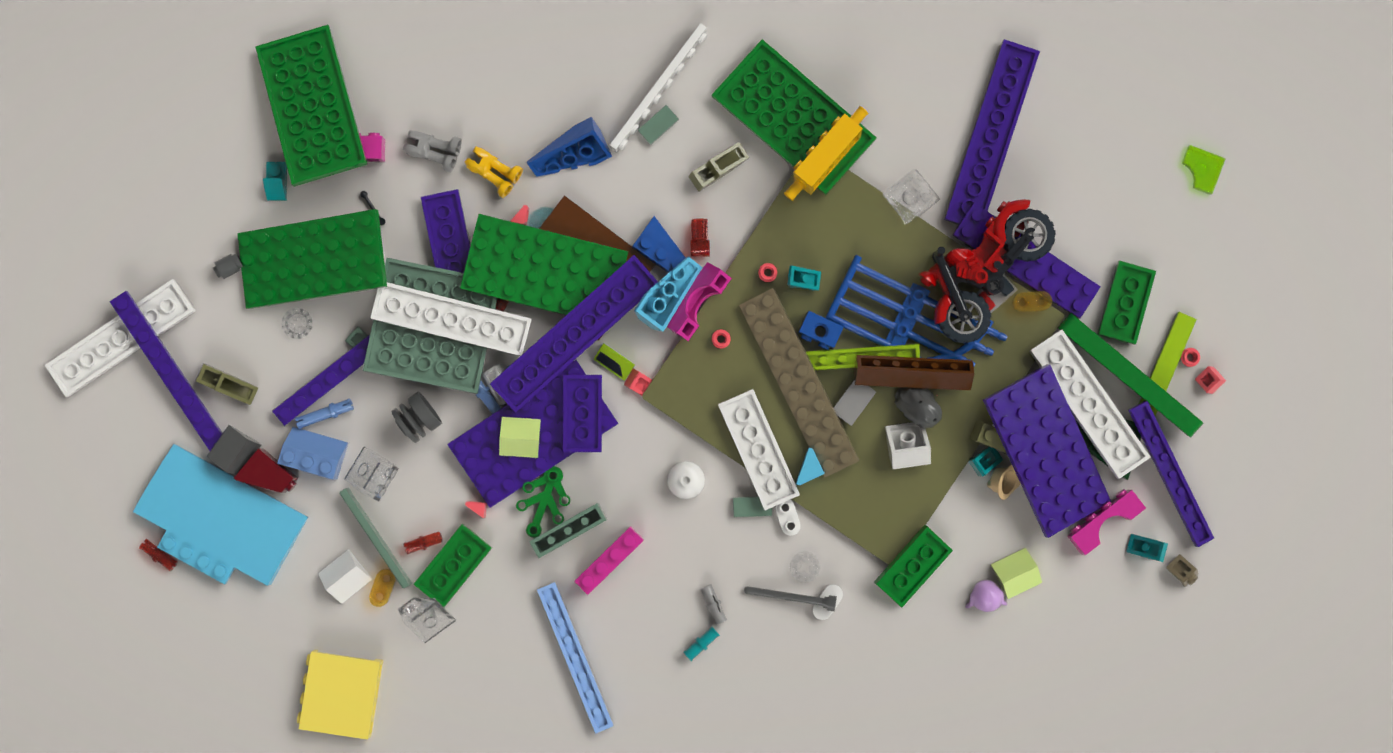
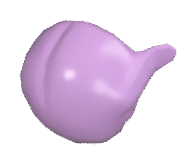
M982 580L975 585L970 595V601L965 607L968 609L975 606L981 611L991 612L998 609L1001 604L1007 606V602L1004 601L1003 591L995 582Z

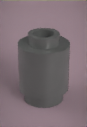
M236 253L234 255L229 254L214 262L215 267L213 269L218 278L222 276L225 279L239 272L243 265Z

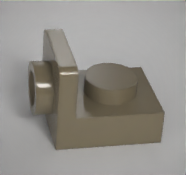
M1180 554L1166 567L1184 587L1188 584L1192 585L1198 579V570Z

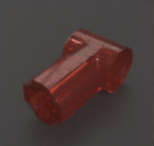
M692 219L691 257H710L708 219Z

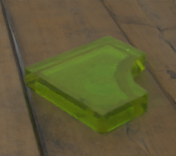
M1189 145L1182 164L1188 167L1193 175V188L1210 195L1213 194L1226 158Z

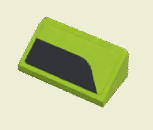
M604 343L593 359L624 381L635 367V364Z

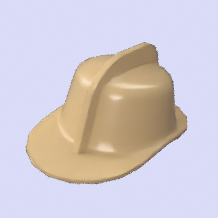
M1011 464L1008 468H997L988 481L987 487L998 493L1000 499L1005 500L1021 483Z

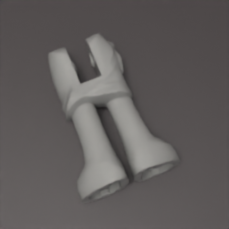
M408 132V138L419 142L417 147L405 144L403 150L406 154L436 161L443 165L445 171L450 173L453 171L457 158L452 155L432 151L430 146L458 156L461 150V138L453 137L451 141H443L434 138L433 135L422 132Z

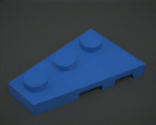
M655 216L632 246L633 249L667 273L686 258Z

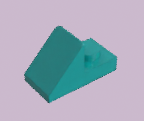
M266 162V178H263L267 201H287L286 162Z
M789 266L787 285L789 288L819 291L821 271Z
M1131 534L1126 552L1163 562L1168 543Z

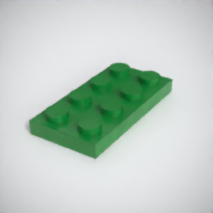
M1123 261L1117 262L1098 335L1136 345L1156 275L1155 270Z
M461 524L414 585L442 608H445L493 547L467 526Z
M924 525L877 577L874 583L902 608L953 550L928 526Z

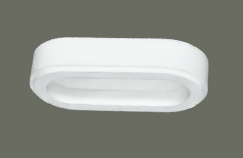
M830 584L826 586L819 597L837 596V607L843 597V591L838 585ZM813 605V614L819 620H826L833 613V611H827V608H823V606Z

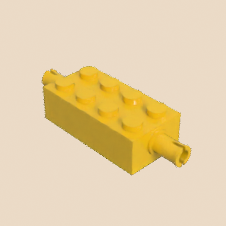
M859 106L851 117H848L846 114L841 118L838 116L831 124L833 126L829 132L825 131L820 136L818 145L816 147L813 145L807 151L805 160H800L794 166V182L784 192V195L789 200L793 201L802 189L811 195L861 138L863 128L859 124L869 114L863 107Z

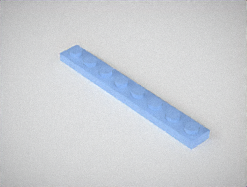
M556 582L537 589L595 734L613 727L614 724Z

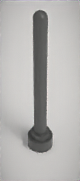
M749 586L744 588L746 594L820 605L823 608H827V611L835 612L837 596L829 595V597L820 598Z

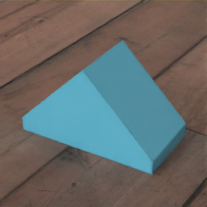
M812 448L807 449L795 483L797 485H802L825 474Z

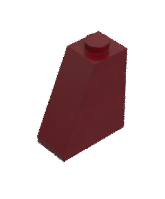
M258 448L234 479L272 491L286 493L293 490L297 484L295 481L298 477L284 465L277 464L278 460L265 449Z

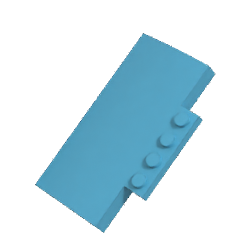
M173 444L133 510L137 515L166 530L157 548L223 584H227L236 568L267 586L271 585L308 519L306 515L253 486L236 481L233 475L176 444Z

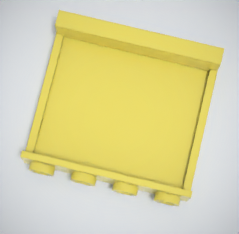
M318 650L311 651L306 660V665L309 666L308 673H305L303 678L305 692H302L300 697L302 711L297 716L299 729L368 740L372 736L383 660L349 657L318 652Z

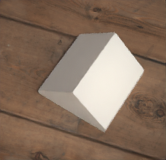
M349 549L318 573L326 591L340 603H344L373 580Z

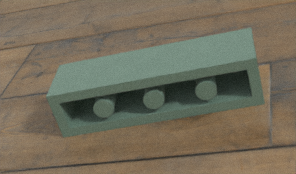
M599 503L529 542L538 558H541L606 521L607 517Z

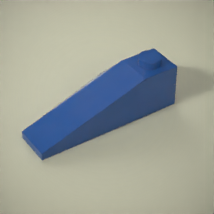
M590 117L574 125L529 159L527 164L536 177L558 173L562 169H578V166L589 164V166H593L612 157V154L600 128L593 118Z

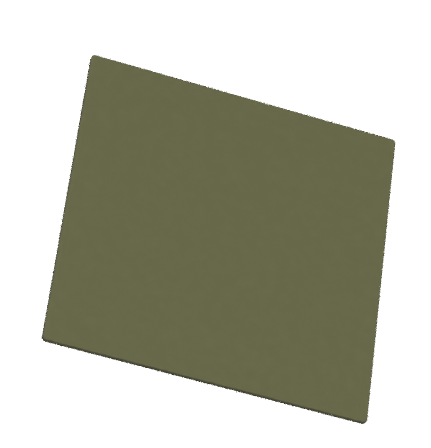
M850 170L847 171L826 196L819 189H816L811 195L802 189L793 201L784 195V192L794 182V174L791 175L726 271V274L732 278L721 294L712 295L707 299L697 314L699 327L689 341L681 337L642 395L645 401L746 468L718 404L753 389L795 483L809 446L739 305L774 288L805 351L826 350L818 346L819 342L814 340L808 342L800 338L801 334L798 332L808 311L824 318L826 317L855 255L862 257L860 264L911 288L913 283L920 285L930 291L928 297L939 301L944 294L938 280H936V287L931 285L927 287L920 281L921 277L918 274L928 271L935 264L932 255L939 247L945 248L943 257L953 249H966ZM771 263L777 268L775 280L764 282L759 278L758 270L761 265ZM789 266L821 271L819 291L789 288L787 285ZM768 269L765 270V276H770L771 271ZM857 270L851 280L903 305L907 296ZM1008 276L1006 277L1018 290L991 313L990 318L994 322L991 327L998 330V332L1004 333L1007 336L1006 341H1001L997 337L986 334L979 343L991 348L994 351L992 356L986 355L984 352L974 348L962 355L976 363L971 390L928 389L933 393L935 401L942 410V419L934 427L925 428L931 447V464L892 469L885 426L912 423V421L908 420L894 403L895 394L900 387L869 386L876 393L853 425H849L838 417L860 461L825 478L821 475L802 485L796 484L800 495L792 498L793 501L888 565L919 530L927 524L980 445L970 440L975 423L983 422L991 426L993 425L983 399L1025 377L1035 362L1029 351L1050 338L1064 319L1062 312ZM965 283L957 284L961 291L974 293L979 291ZM850 288L847 289L843 297L892 322L895 321L899 313ZM966 303V306L969 309L972 305ZM924 304L920 314L934 320L935 308ZM839 305L835 314L885 340L891 330ZM974 307L971 311L972 316L978 315V312ZM950 316L951 322L956 320V318ZM916 321L912 332L952 351L965 345L952 341L943 333ZM957 322L953 324V326L960 331L961 323ZM965 323L963 332L972 330L971 327ZM816 327L815 334L818 337H823L825 329L823 327ZM843 328L833 349L877 347L880 345ZM720 329L726 330L731 337L730 344L723 349L716 348L711 340L713 333ZM718 336L717 340L718 342L723 343L725 341V338L723 336ZM909 338L906 341L905 345L919 344L920 357L922 358L942 355ZM855 368L815 370L833 408L854 381Z

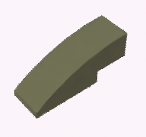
M738 142L692 171L688 177L698 192H700L750 157Z
M203 363L195 380L215 391L251 405L258 390V387Z

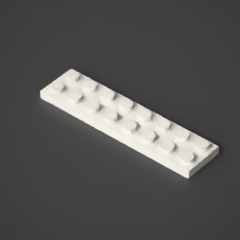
M174 279L136 303L158 336L195 312V309ZM118 315L47 363L45 367L65 397H69L140 349V346Z
M388 282L387 287L378 288L370 317L373 320L521 356L524 352L532 320L531 318Z
M1060 330L1029 351L1040 368L1047 364L1051 365L1073 416L1117 479H1120L1151 458L1063 330Z

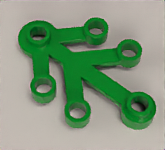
M553 466L544 472L543 477L523 484V490L526 493H532L536 487L546 484L543 492L526 500H519L516 503V508L519 511H525L529 506L540 502L533 522L526 528V533L531 538H536L542 533L540 523L547 504L553 515V522L561 524L564 521V515L560 513L551 494L553 487H555L560 496V505L568 506L571 502V498L566 494L561 484L563 472L559 467ZM552 472L557 474V478L554 480L550 478ZM527 484L532 485L531 491L525 489ZM563 497L568 498L567 504L562 503L561 499ZM520 502H524L526 504V507L524 509L519 508ZM556 515H560L562 517L561 522L555 521ZM531 527L537 528L536 534L530 532Z

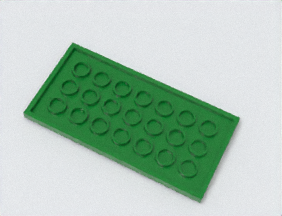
M329 25L255 46L293 187L367 165Z
M763 39L712 94V98L793 168L800 160H805L807 151L813 145L815 147L818 145L820 136L825 131L829 132L833 127L831 124L838 116L841 118L846 114L848 117H851L847 111ZM861 123L859 124L863 128L861 138L817 187L825 196L877 139Z
M377 209L237 233L240 261L243 265L241 270L246 309L387 287L379 211Z
M478 214L460 289L567 315L626 262L628 251Z

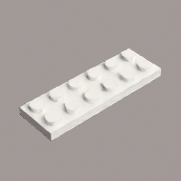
M749 390L718 404L764 510L799 496L800 493L754 390Z

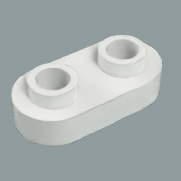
M788 500L776 505L775 510L782 531L789 536L796 535L800 530V521L792 500ZM783 504H787L789 506V509L787 511L782 510L781 507ZM790 522L794 523V529L792 530L787 528Z

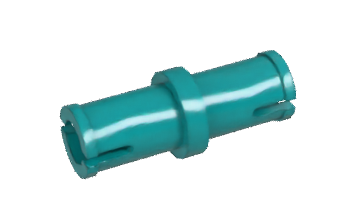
M711 626L700 638L697 637L696 641L683 653L692 661L700 652L706 651L708 649L707 646L720 635Z

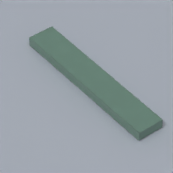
M345 488L340 491L339 494L401 587L406 588L411 585V580L351 490Z

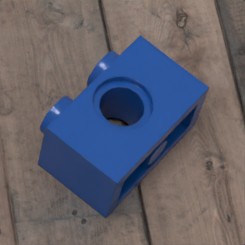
M808 311L798 333L801 334L800 338L808 342L812 340L819 342V347L829 350V348L833 349L844 327ZM816 327H823L825 329L823 337H818L815 334Z

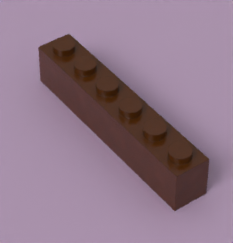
M857 355L854 369L855 385L971 390L975 374L973 360Z

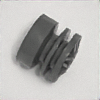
M420 392L408 398L411 408L408 409L404 404H400L399 407L402 413L397 408L391 411L397 426L414 443L420 441L417 433L422 437L426 436L423 429L424 426L433 431L442 424L436 411Z

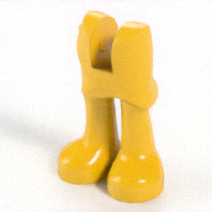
M475 146L472 152L482 159L477 164L476 161L467 158L464 162L466 167L471 172L479 174L484 179L493 183L498 188L497 194L505 198L513 189V184L491 171V167L514 184L520 179L523 168L518 165L510 168L499 162L497 157L491 155L486 150Z

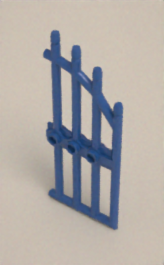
M858 255L854 256L825 317L880 346L905 345L909 338L942 354L929 357L934 359L970 360L962 355L973 348L992 356L994 351L979 343L986 334L997 337L1001 341H1006L1007 339L1004 333L998 332V330L991 327L994 323L992 320H990L991 323L987 332L981 338L973 342L963 343L965 345L955 351L949 350L912 332L916 321L943 333L939 324L934 325V320L920 314L924 304L935 308L938 301L928 297L930 291L920 285L913 283L911 288L860 264L862 257ZM856 270L906 294L903 305L851 281ZM850 288L899 312L895 321L892 322L844 299L843 297L847 289ZM839 305L891 329L886 340L836 316ZM952 313L950 314V316L957 319V315ZM969 319V321L975 327L978 321L975 319Z

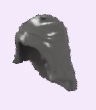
M900 387L897 390L894 403L908 420L919 427L932 428L942 419L941 407L935 401L933 393L928 388Z

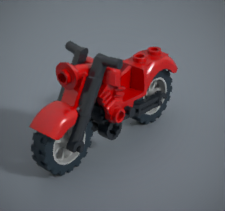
M1022 199L1012 202L1008 201L1007 203L1003 201L997 209L999 212L995 218L991 216L985 224L987 229L982 234L983 240L979 247L974 250L953 249L944 257L945 248L939 247L932 255L935 264L928 271L918 274L921 277L920 281L927 287L930 285L936 287V280H938L944 295L935 307L934 325L939 324L944 335L952 341L969 343L978 340L987 332L991 323V312L988 303L984 301L985 299L974 292L959 290L957 284L965 283L978 290L983 288L985 294L994 296L1004 289L1003 274L1013 265L1015 259L1026 262L1035 261L1045 256L1051 250L1056 235L1053 227L1054 224L1046 214L1041 213L1042 211L1027 209L1030 206V200ZM1028 221L1036 223L1033 228L1028 227ZM1038 225L1040 226L1042 233L1034 232ZM1034 237H1043L1040 245L1035 241ZM1030 242L1036 247L1034 249H1027ZM993 282L997 283V284L995 285V287H996L997 289L991 290V289H990V288H991V284H990V283H993ZM966 303L971 304L972 306L968 309ZM975 307L978 315L972 316L971 311ZM951 313L957 315V319L952 322L950 320ZM969 319H979L975 327L969 321ZM957 322L961 323L960 331L957 330L953 326V324ZM965 322H967L972 330L963 332Z

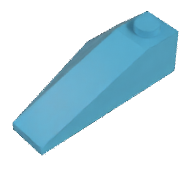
M686 257L643 295L634 310L638 319L651 329L664 332L703 267L690 257Z

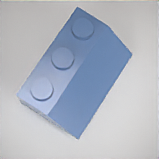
M292 427L282 446L277 464L336 480L339 477L348 442Z

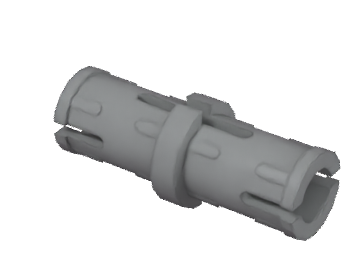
M712 584L700 589L706 600V607L710 610L715 624L726 621L727 618L720 605L721 601L717 599Z

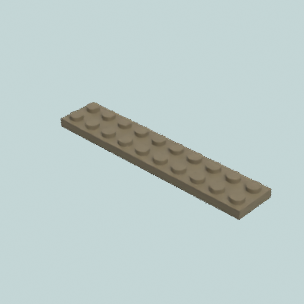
M772 288L739 305L809 448H812L825 473L823 474L824 478L860 461L775 289Z

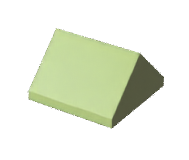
M502 417L499 455L538 458L541 419Z
M1026 548L991 564L1007 599L1042 583L1038 566Z

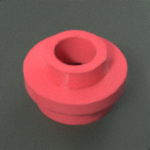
M771 263L761 265L758 270L759 278L764 282H772L777 277V268ZM770 270L771 275L765 276L764 271Z
M723 329L715 331L711 338L712 344L719 349L726 348L731 341L730 334ZM718 336H723L725 341L723 343L718 342Z
M1186 348L1180 359L1185 366L1193 367L1199 363L1200 354L1194 348ZM1188 354H1191L1193 357L1191 361L1187 359Z

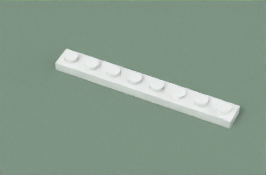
M701 23L611 142L610 148L617 153L619 149L623 150L628 143L627 138L630 134L634 135L637 132L641 119L645 120L651 112L649 110L653 103L656 105L662 98V91L672 85L674 81L672 78L676 73L680 74L683 70L685 60L687 58L691 59L696 52L694 48L697 44L704 42L707 37L706 26Z

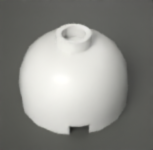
M683 461L671 468L668 473L667 483L673 495L680 499L695 498L703 490L705 476L699 465Z

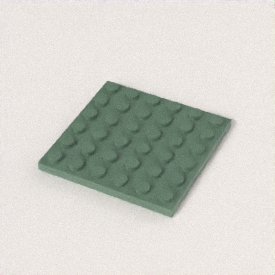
M386 258L385 271L388 283L491 309L496 308L497 298L460 289L464 273ZM373 320L363 371L478 394L487 348Z

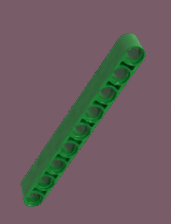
M1070 313L1059 325V330H1063L1066 336L1141 398L1148 401L1150 405L1155 407L1159 413L1191 438L1204 424L1198 417L1073 314Z

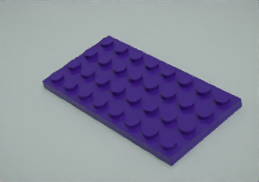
M574 360L516 413L507 404L447 444L489 508L523 487L525 482H531L575 453L563 452V374L586 375L577 360ZM602 399L603 434L616 426L618 422ZM502 417L541 419L538 458L499 455Z
M1047 364L983 399L1046 538L1055 535L1095 512L1108 501L1111 502L1051 365Z

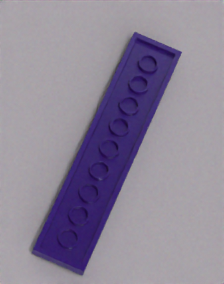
M1005 39L1002 41L944 220L959 225L972 203H976L988 211L1040 51Z
M633 255L496 377L490 385L516 413L636 306L643 295L657 284L658 281Z

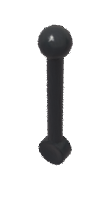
M362 191L360 196L366 200L371 210L375 209L367 197V192ZM379 215L380 225H384L386 221Z

